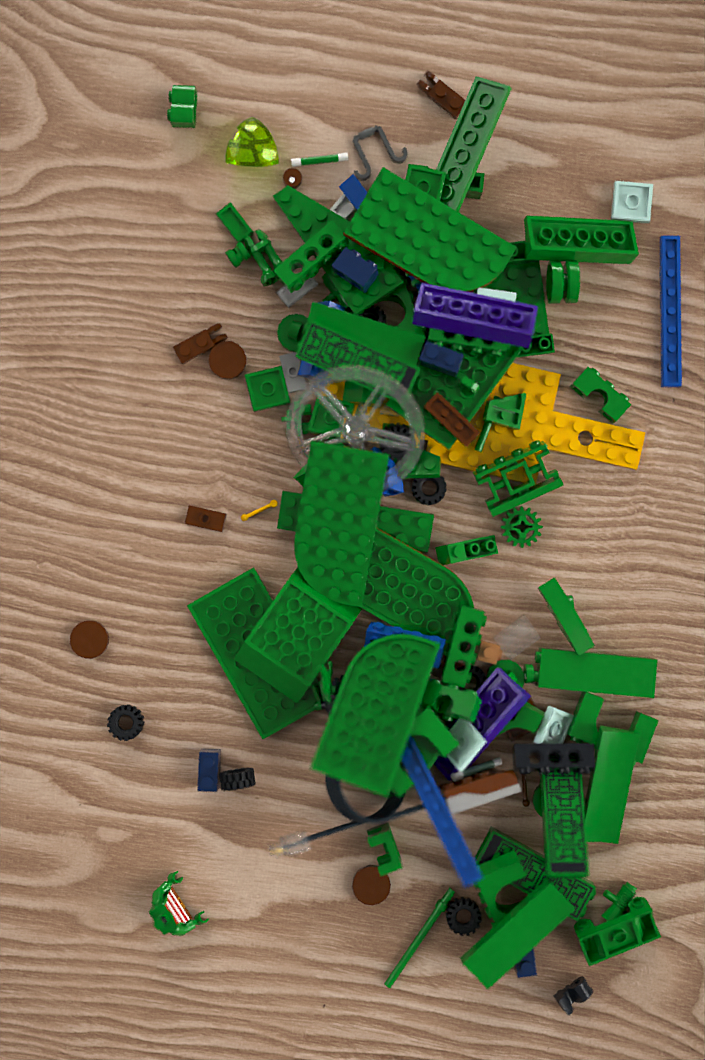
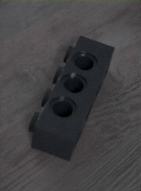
M514 744L512 748L513 771L519 772L521 775L531 774V772H539L541 775H546L552 771H558V774L562 775L570 774V771H578V774H589L595 768L593 744ZM529 756L537 757L538 763H532L529 760ZM549 756H555L558 759V763H551ZM569 756H575L577 758V763H571L569 761Z

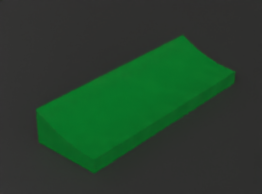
M528 215L524 218L525 260L565 262L577 260L578 262L631 264L639 255L633 221Z
M312 301L307 320L308 324L312 320L417 366L425 336Z
M601 725L599 727L594 753L595 768L590 774L584 805L587 842L614 844L619 842L640 733L637 731Z
M546 878L460 957L462 965L487 990L490 989L575 910L574 906Z

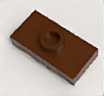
M189 505L184 524L223 532L227 514Z

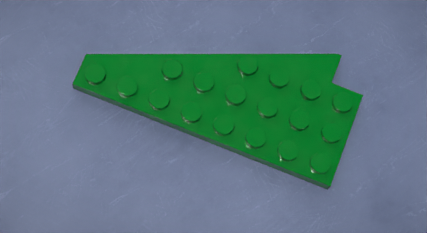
M289 185L273 195L274 200L304 243L331 220L343 232L350 223V221ZM348 238L350 244H348L347 248L349 250H356L360 253L361 258L366 261L369 259L377 265L376 268L379 275L367 292L363 293L334 273L332 264L341 253L334 256L332 262L326 266L324 265L322 269L353 314L360 315L399 289L404 283L394 270L397 268L396 266ZM326 243L323 247L329 248L332 244Z

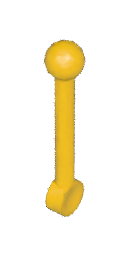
M271 500L270 504L251 513L242 514L241 520L247 521L249 517L270 507H276L278 503L276 500Z

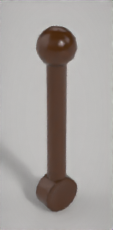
M522 775L524 796L522 804L528 807L530 801L527 797L526 775Z

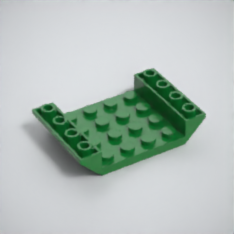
M525 241L510 242L517 247L514 254L500 275L488 284L487 287L493 290L517 293L515 302L538 306L535 320L541 324L532 336L529 348L524 347L517 358L555 353L553 334H549L540 260H525Z
M297 567L247 637L234 660L298 703L320 672L318 666L325 665L362 608L329 600L315 591L306 582Z

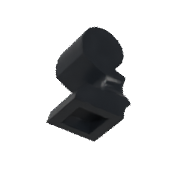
M582 976L575 979L571 985H566L563 990H558L553 997L562 1010L570 1016L574 1010L572 1004L574 1002H585L593 994V989L588 985L585 977Z

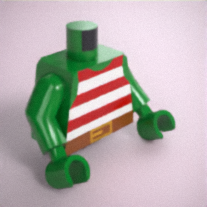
M178 871L170 873L167 878L168 881H164L152 894V906L149 914L154 921V928L160 930L163 935L170 932L171 935L183 936L196 928L195 925H203L209 920L208 918L203 921L200 918L201 914L205 911L196 914L194 920H192L191 914L174 888L171 887V885L180 883L183 880V877L175 880V875Z

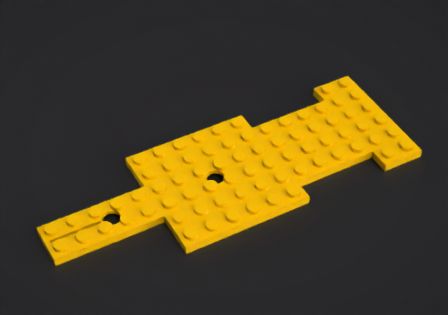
M512 363L470 423L481 433L485 422L483 421L487 401L493 400L494 396L504 398L526 393L519 430L492 424L482 452L474 450L480 434L467 448L460 441L456 440L450 450L422 431L420 440L428 441L426 451L439 456L441 464L469 471H476L475 468L483 464L494 463L493 460L500 456L512 455L511 452L518 448L523 450L536 440L544 441L550 451L637 470L646 432L553 411L561 374ZM329 372L324 382L321 396L342 400L345 379ZM382 395L380 408L355 404L345 442L350 443L354 424L381 431L383 423L414 425L388 408L386 403L389 401V398ZM588 431L591 433L593 439L590 445L584 446L578 440L580 432ZM534 453L522 458L526 461L528 468L538 464ZM523 466L505 473L508 480L521 483L528 481ZM499 469L488 474L502 478ZM539 472L532 474L535 484L537 482Z

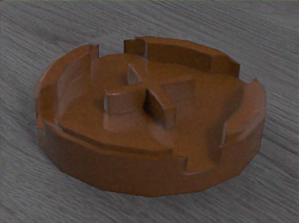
M220 342L212 348L209 354L211 370L222 379L236 378L242 374L246 367L247 357L245 352L235 342Z
M84 621L77 624L70 635L72 650L78 656L85 659L100 656L106 651L109 644L108 632L97 621Z
M368 865L363 867L353 877L352 888L354 895L360 902L366 905L380 904L390 893L391 883L387 874L380 876L378 866Z

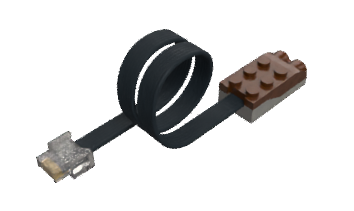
M400 760L399 766L406 773V769ZM511 769L507 771L500 770L491 774L489 771L479 772L471 775V777L453 781V783L437 785L451 815L521 792L516 774ZM325 775L326 789L331 802L343 816L352 820V822L309 836L306 835V832L299 833V831L279 837L280 842L268 845L270 855L275 854L279 856L284 854L293 856L310 850V841L364 823L387 822L423 810L425 807L423 804L396 812L401 806L406 792L397 797L390 789L389 796L382 808L376 813L364 817L348 804L344 797L340 780Z

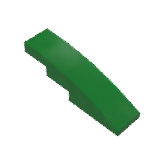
M554 577L539 586L537 589L547 602V607L558 622L557 625L576 654L579 656L594 647L595 645L556 578Z

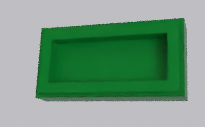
M231 202L216 213V216L237 243L240 241L243 243L246 236L254 234L253 230Z

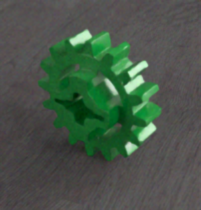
M523 506L519 507V511L516 508H512V514L506 512L505 514L508 518H502L501 520L505 523V525L500 526V529H505V532L501 535L508 537L506 539L507 543L513 541V547L517 543H519L520 548L524 547V543L530 547V541L537 542L535 536L542 535L538 532V529L543 528V526L538 525L541 518L536 519L537 512L531 514V508H527L526 511H524ZM517 515V520L509 524L511 519ZM526 516H528L533 523H529L526 520ZM521 522H522V525H523V526L530 527V528H526V529L522 530V532H521L520 529L513 528V527H515V526H517V525H520ZM510 531H513L518 539L514 538ZM529 531H533L532 535L526 539V534Z

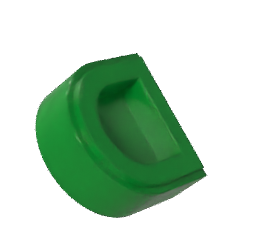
M465 375L459 383V386L472 394H476L480 388L478 384Z

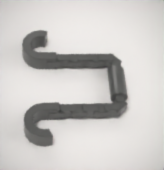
M381 126L370 127L354 136V146L367 170L364 175L359 174L358 170L354 171V175L359 181H365L370 177L371 168L358 140H363L375 134V132H379L393 162L401 164L407 159L408 152L406 147L402 149V157L395 156Z

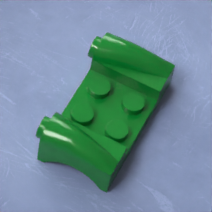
M633 898L628 903L629 913L594 926L590 919H580L575 923L574 930L588 966L661 938L653 917V910L646 898Z

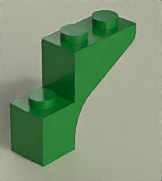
M526 702L497 736L512 728H524L535 733L545 712Z

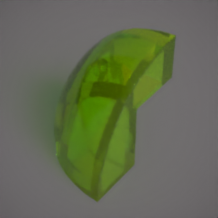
M254 117L244 120L237 127L238 133L235 138L229 140L225 163L245 167H263L279 164L277 147L267 127Z

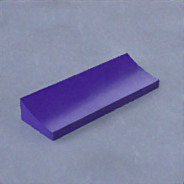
M422 283L414 309L412 324L529 348L538 306Z
M497 667L476 692L482 702L475 722H471V724L484 738L486 743L465 769L474 763L531 697L501 668ZM452 720L446 728L450 730L457 720ZM439 755L434 762V765L448 781H453L451 775L459 772L447 756L441 757Z

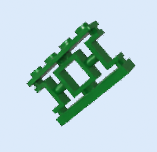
M536 440L530 443L529 447L523 450L518 448L511 452L512 455L507 457L500 456L493 460L494 463L480 465L475 468L476 471L472 472L478 485L487 482L493 497L486 499L485 502L492 517L564 486L556 469L547 472L541 457L550 454L544 441ZM534 453L538 464L528 468L526 461L522 458ZM523 466L528 481L511 488L505 473ZM499 469L502 480L492 483L488 474ZM541 471L546 480L535 484L532 474ZM506 486L511 496L500 500L496 490Z

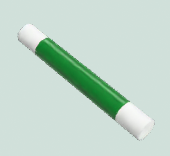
M348 153L291 159L292 167L348 161Z

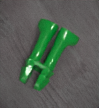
M258 229L255 233L260 241L259 243L254 244L249 235L244 238L246 249L249 250V254L253 256L263 275L260 281L265 287L276 283L278 278L262 253L265 252L274 268L283 261L275 252L271 244L272 241L268 239V235Z

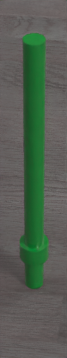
M449 887L442 899L437 901L435 904L436 908L385 981L384 985L386 987H392L440 914L446 911L449 901L456 892L454 889Z

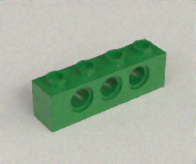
M331 220L273 271L290 293L297 291L304 285L307 279L316 276L320 268L330 264L334 256L341 253L345 247H348V244H350L348 238L343 235L344 232ZM326 243L332 244L329 248L323 247ZM311 256H317L315 260H309ZM297 268H302L300 273H294Z
M430 328L428 342L451 347V350L459 352L463 349L470 350L471 353L478 355L482 354V352L490 353V356L498 358L506 355L508 346L506 343L493 341L491 345H486L483 339L474 337L473 341L467 342L463 339L465 335L454 333L455 336L453 338L447 339L444 337V333L447 331Z
M460 605L441 675L442 682L465 688L466 683L469 684L472 672H469L470 666L475 664L477 653H474L475 647L480 645L482 635L479 634L480 629L485 626L487 620L484 610ZM467 623H474L475 628L472 632L464 630ZM464 641L470 643V647L466 651L459 649V645ZM459 660L465 662L464 667L460 670L454 668L455 662Z

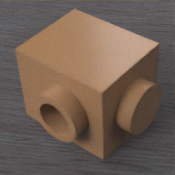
M481 640L480 645L475 647L474 653H477V660L495 665L497 661H500L502 656L500 645Z

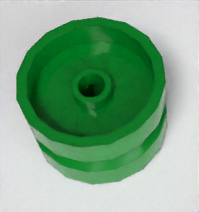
M549 261L546 271V296L548 303L559 304L562 298L566 304L577 303L580 293V268L578 261H566L564 266H562L560 261Z

